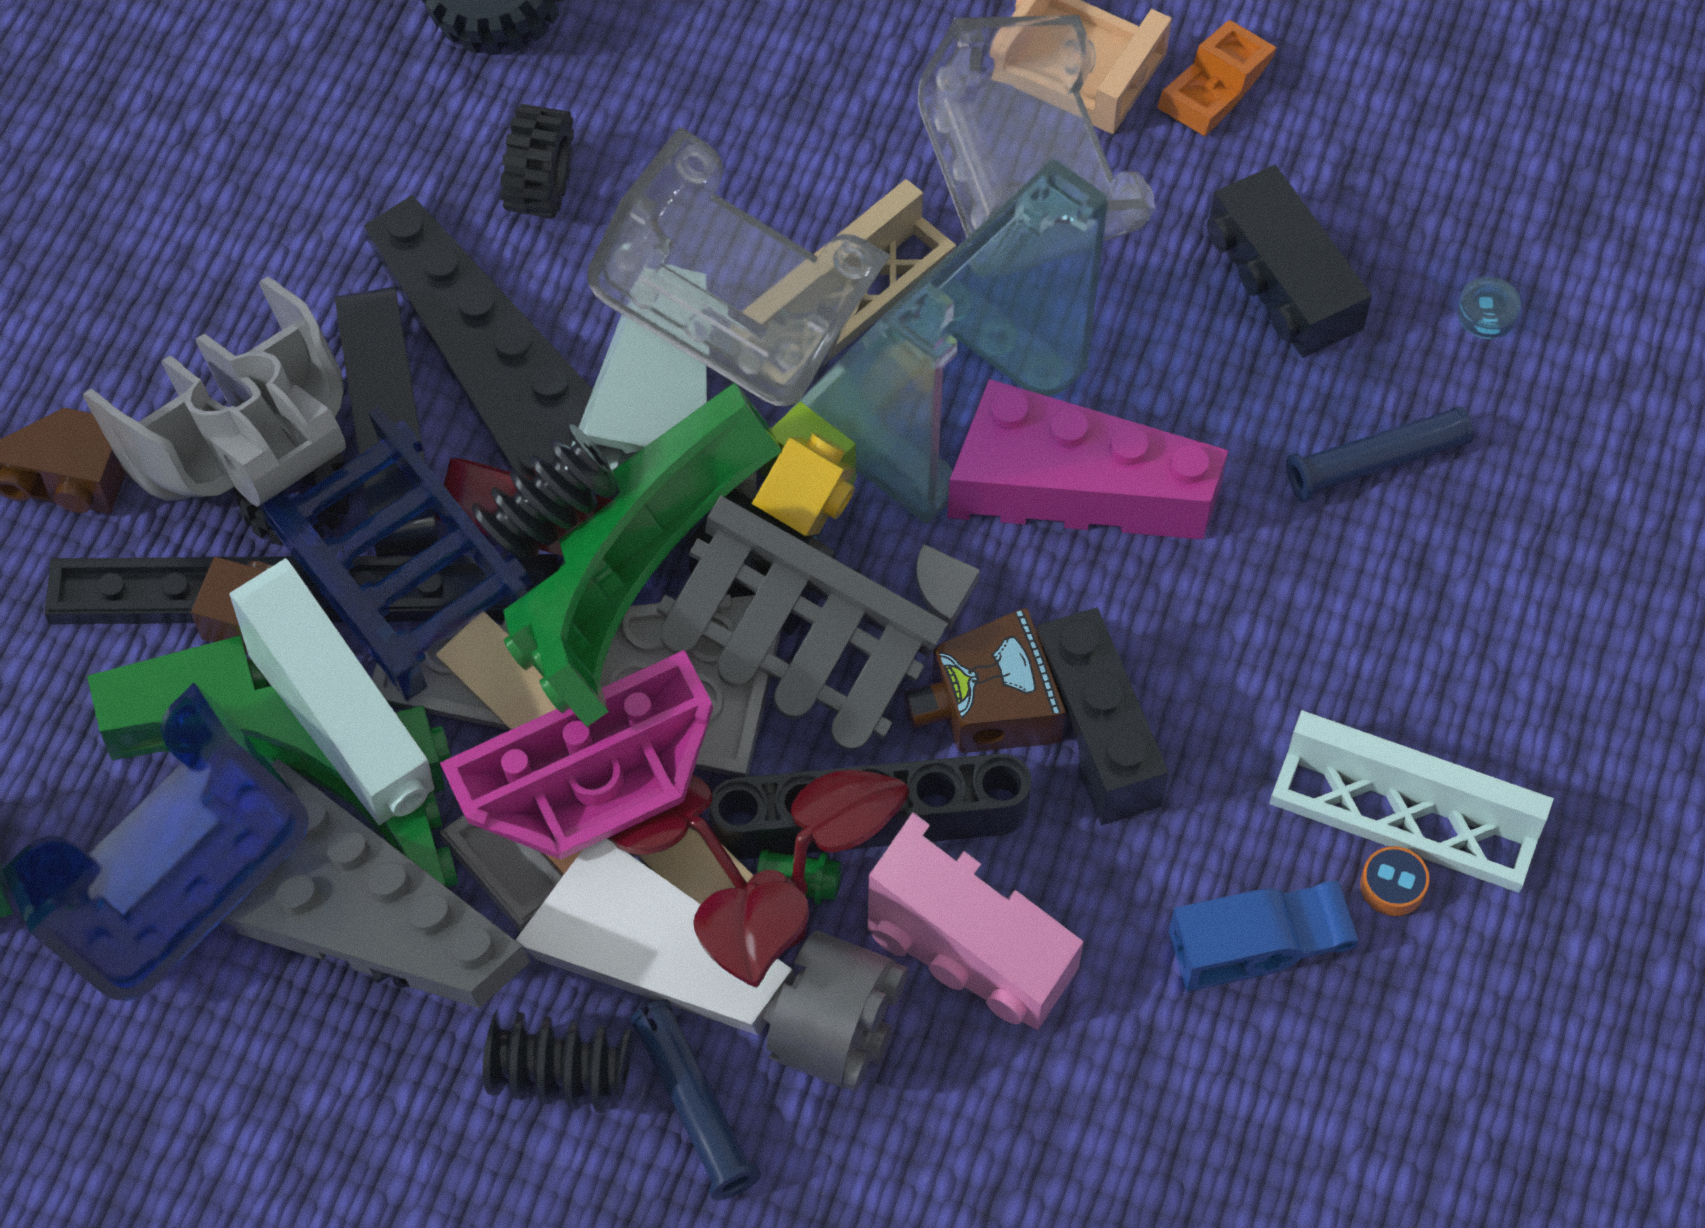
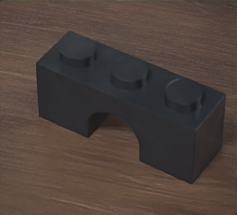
M1098 607L1037 625L1036 633L1065 712L1069 716L1079 749L1078 771L1100 824H1108L1162 807L1169 772Z

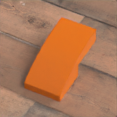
M1229 19L1198 46L1194 63L1162 90L1157 108L1205 137L1252 87L1274 57L1277 47Z

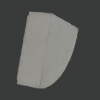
M923 544L918 556L916 572L919 593L927 605L928 612L947 622L948 625L946 627L951 629L979 581L980 570Z

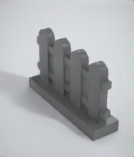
M720 495L707 518L705 533L713 537L710 544L699 538L696 540L689 553V556L699 561L677 600L664 595L657 607L656 612L666 617L660 633L663 647L672 654L683 650L688 654L696 648L702 637L723 649L718 659L717 673L726 685L731 687L745 686L753 679L758 669L779 680L780 683L774 694V705L779 714L785 718L799 719L805 716L815 701L836 712L837 715L831 725L830 733L835 745L842 750L855 751L862 748L868 741L871 733L884 739L893 723L882 717L884 710L904 676L916 682L925 666L914 660L916 653L919 652L929 658L948 623ZM750 557L768 567L770 570L767 575L764 576L745 565L744 563L747 558ZM736 581L756 594L734 632H731L711 620L733 582ZM807 589L825 599L826 603L823 608L802 597L803 590ZM790 613H793L812 624V627L789 665L768 653L788 616ZM862 620L882 631L881 638L878 640L857 628L860 621ZM848 644L869 656V659L846 697L825 685Z

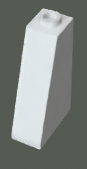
M607 838L581 851L516 939L524 950L536 960L656 1001L667 1000L673 1007L755 1035H759L767 1023L771 1024L784 984L792 986L796 979L793 970L779 959L774 961L757 988L746 984L721 968L705 952L694 931V916L701 904L627 852L618 849Z

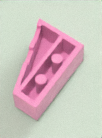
M912 813L869 874L867 930L872 932L873 938L880 946L892 954L905 956L908 953L928 965L932 975L944 985L955 990H962L965 987L986 1000L991 1011L1003 1020L1012 1024H1020L1022 1021L1038 1031L1079 969L1084 941L1018 891L1014 890L1008 898L999 894L974 875L981 863L965 851L960 854L957 860H954L923 836L930 825L915 813Z

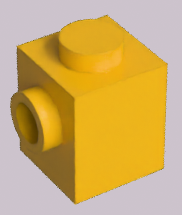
M812 433L809 440L803 437H789L752 504L804 536L817 535L829 516L836 520L848 505L855 490V487L848 482L856 469L841 460L846 452L843 448L819 434Z

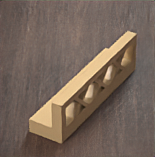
M905 179L734 319L735 354L786 397L956 255V244L922 217L923 192L909 180ZM913 234L933 250L922 260L896 259V248ZM863 275H890V286L880 295H854V283ZM896 275H903L896 280ZM847 289V295H840ZM821 310H847V322L838 330H811V318ZM854 310H860L856 315H854ZM804 325V330H798ZM779 345H804V358L787 372L783 371L767 355ZM811 346H817L811 351Z

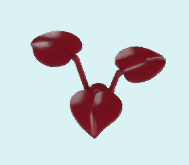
M861 770L836 771L825 774L809 783L799 792L791 808L794 822L804 829L797 834L795 839L793 871L790 878L785 877L783 873L777 870H765L755 874L748 883L746 882L708 823L701 817H698L709 807L713 797L709 786L695 775L691 777L683 803L608 837V839L618 849L627 853L649 855L664 851L679 843L685 837L688 828L696 831L702 837L735 888L719 890L704 900L694 916L695 934L705 952L721 968L746 984L757 988L774 961L786 949L802 941L807 933V921L810 912L809 904L804 894L808 891L805 880L807 849L810 843L814 840L821 850L831 853L848 850L860 845L879 832L900 810L909 795V787L897 778Z

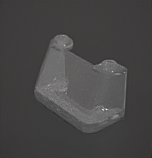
M1079 15L955 18L919 81L918 105L924 125L975 261L984 272L1012 271L1138 231L1146 224L1156 209L1153 191L1143 176L1137 171L1119 172L1113 178L1080 95V89L1094 69L1096 52L1093 43L1088 39Z
M679 127L620 200L589 264L587 272L589 286L595 296L606 305L729 380L736 382L737 385L760 399L775 406L795 404L803 397L891 255L867 240L851 234H841L833 237L823 248L819 257L716 195L715 192L722 180L724 171L722 160L709 144Z

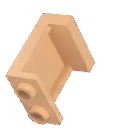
M1017 0L1015 12L1008 22L1003 19L1000 20L989 38L987 50L992 53L991 79L1114 134L1167 55L1172 18L1151 9L1140 26H1137L1082 0Z

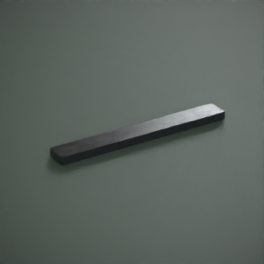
M539 554L536 559L530 562L521 560L515 555L219 557L244 565H248L251 561H259L271 566L286 558L331 622L471 621L482 610L494 621H506L504 609L558 571V558L556 554ZM214 557L51 558L45 606L46 619L49 624L195 623L191 610Z

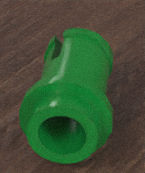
M762 849L757 873L765 870H777L783 873L785 877L790 878L792 877L794 855ZM825 852L821 853L820 858L806 857L805 880L808 891L804 895L805 897L814 898L815 905L822 906L824 900H837L841 881V861L830 860L829 853Z

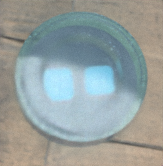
M1495 277L1477 278L1468 283L1461 293L1457 307L1458 319L1469 333L1477 337L1486 339L1499 338L1508 334L1514 328L1521 309V300L1515 288L1506 281Z

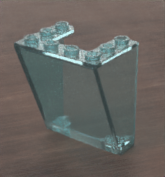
M1053 157L893 306L794 406L801 401L856 443V470L917 518L928 524L948 504L949 480L953 470L945 460L938 456L943 367L957 355L958 340L1025 390L1045 396L1055 395L1064 391L1087 369L1109 197Z

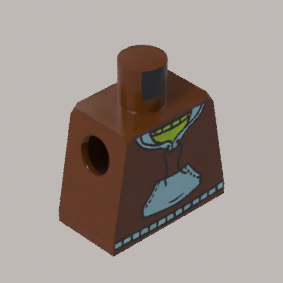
M1028 608L1017 610L939 644L933 650L932 676L934 684L903 692L904 704L912 728L915 729L947 720L956 748L963 753L1062 742L1066 712Z

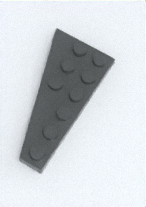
M279 759L275 760L128 886L137 903L156 908L160 903L177 908L185 918L204 923L209 918L232 925L240 935L321 960L326 955L348 961L353 970L373 976L378 970L406 979L412 988L476 1008L483 1006L530 963L521 944Z

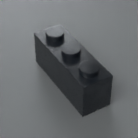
M1276 164L1214 192L1210 218L1207 221V230L1212 243L1220 252H1227L1238 268L1244 288L1250 295H1258L1270 312L1271 321L1277 334L1285 341L1290 340L1302 358L1364 330L1372 299L1371 293Z

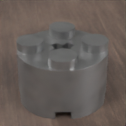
M815 931L806 940L794 962L806 967V969H802L799 972L792 986L784 984L778 998L767 1037V1050L772 1052L769 1058L843 1089L848 1088L857 1092L865 1078L870 1061L879 1063L886 1050L892 1032V1025L882 1021L888 1004L894 1006L899 1000L909 969L896 963L891 958L823 932Z

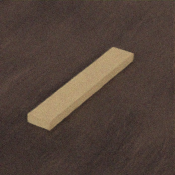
M482 610L435 654L438 660L509 730L557 709L548 699L539 683L543 676L534 666L525 671L515 661L504 643V638L508 634ZM688 828L685 837L673 847L649 855H636L648 868L699 904H702L707 897L719 890L735 888L702 837L690 828ZM724 847L748 883L754 875Z

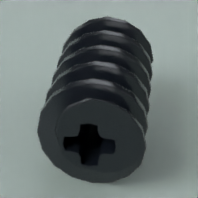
M573 424L568 425L575 442L571 448L556 438L549 441L555 457L554 462L550 464L536 454L529 458L536 477L530 480L516 470L509 474L516 490L513 496L496 486L490 490L497 507L496 510L491 512L476 502L472 505V512L489 536L503 549L521 560L530 562L539 556L537 541L547 546L554 544L558 540L559 534L556 525L567 530L576 526L578 516L575 508L587 514L593 512L597 508V499L594 492L607 498L617 492V484L607 460L593 441Z
M496 1010L489 1027L483 1056L482 1075L484 1088L488 1095L498 1096L510 1080L511 1093L514 1099L526 1100L537 1084L538 1097L541 1103L548 1105L555 1102L562 1088H564L567 1106L572 1109H580L589 1092H591L595 1112L607 1113L616 1096H618V1101L620 1102L625 1091L632 1055V1030L625 1029L616 1046L612 1047L608 1045L606 1027L604 1025L597 1026L587 1043L581 1040L578 1021L571 1020L562 1038H557L554 1035L552 1017L544 1016L535 1034L528 1033L524 1012H517L509 1028L502 1029L499 1012Z

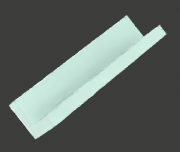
M1301 710L1293 731L1287 756L1269 804L1388 847L1398 846L1409 849L1422 859L1520 893L1554 798ZM1299 765L1324 774L1333 791L1317 798H1312L1289 790V787ZM1343 781L1350 783V785L1345 786ZM1368 791L1384 795L1395 814L1377 821L1362 816L1352 798ZM1340 803L1341 806H1342V808L1337 807V806H1334V805ZM1405 803L1412 805V807L1407 808ZM1430 813L1441 815L1449 819L1458 836L1441 843L1424 838L1415 819ZM1402 825L1403 828H1404V830L1399 829V828H1396V827ZM1468 825L1475 827V829L1470 830ZM1497 835L1522 844L1514 869L1487 860L1477 842ZM1465 847V849H1466L1467 852H1464V851H1461V850H1458V849H1461V848Z

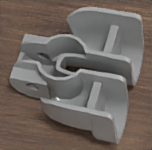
M267 276L259 284L282 329L280 332L247 353L234 356L206 334H202L195 339L219 388L231 407L221 405L212 399L201 379L170 355L161 362L179 396L139 422L115 408L92 388L83 393L87 405L123 470L149 494L166 501L185 500L189 497L217 496L235 487L251 504L259 507L346 448L344 436L335 419L341 408L344 389L341 370L306 303L272 278Z

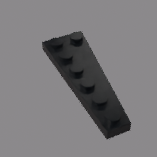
M411 195L365 224L366 240L402 298L411 306L412 314L426 336L429 335L439 351L443 364L453 380L456 379L479 423L481 425L484 424L497 445V452L508 470L511 472L516 470L523 475L534 478L536 475L529 458L536 454L550 464L554 462L555 457L549 441L553 438L571 448L574 439L568 425L573 424L579 428L593 389L418 200Z

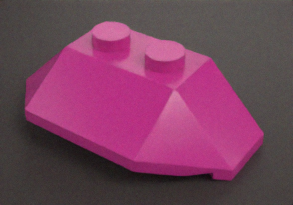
M685 650L603 687L602 691L608 712L588 727L582 723L571 708L564 713L555 709L441 762L440 765L467 822L562 860L683 803L713 712L712 702Z

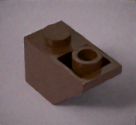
M62 408L0 439V495L15 501H26L32 498L52 502L75 513H85L89 510L108 514L112 513L126 472L123 470L92 413Z

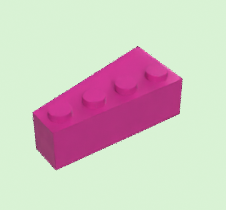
M989 379L949 480L947 518L970 520V514L1001 516L1000 523L1026 525V518L1063 521L1064 528L1088 530L1090 524L1120 526L1122 533L1203 540L1221 490L1229 450Z

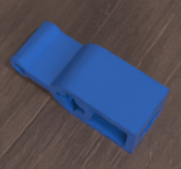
M1327 881L1315 887L1283 893L1278 889H1260L1175 907L1169 928V935L1187 992L1272 974L1291 967L1302 958L1329 952H1345L1356 948L1358 943L1339 881Z

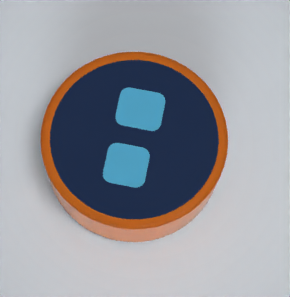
M1398 846L1385 847L1374 852L1366 861L1360 878V889L1365 901L1374 910L1388 916H1402L1416 910L1421 905L1429 886V872L1424 861L1413 851Z

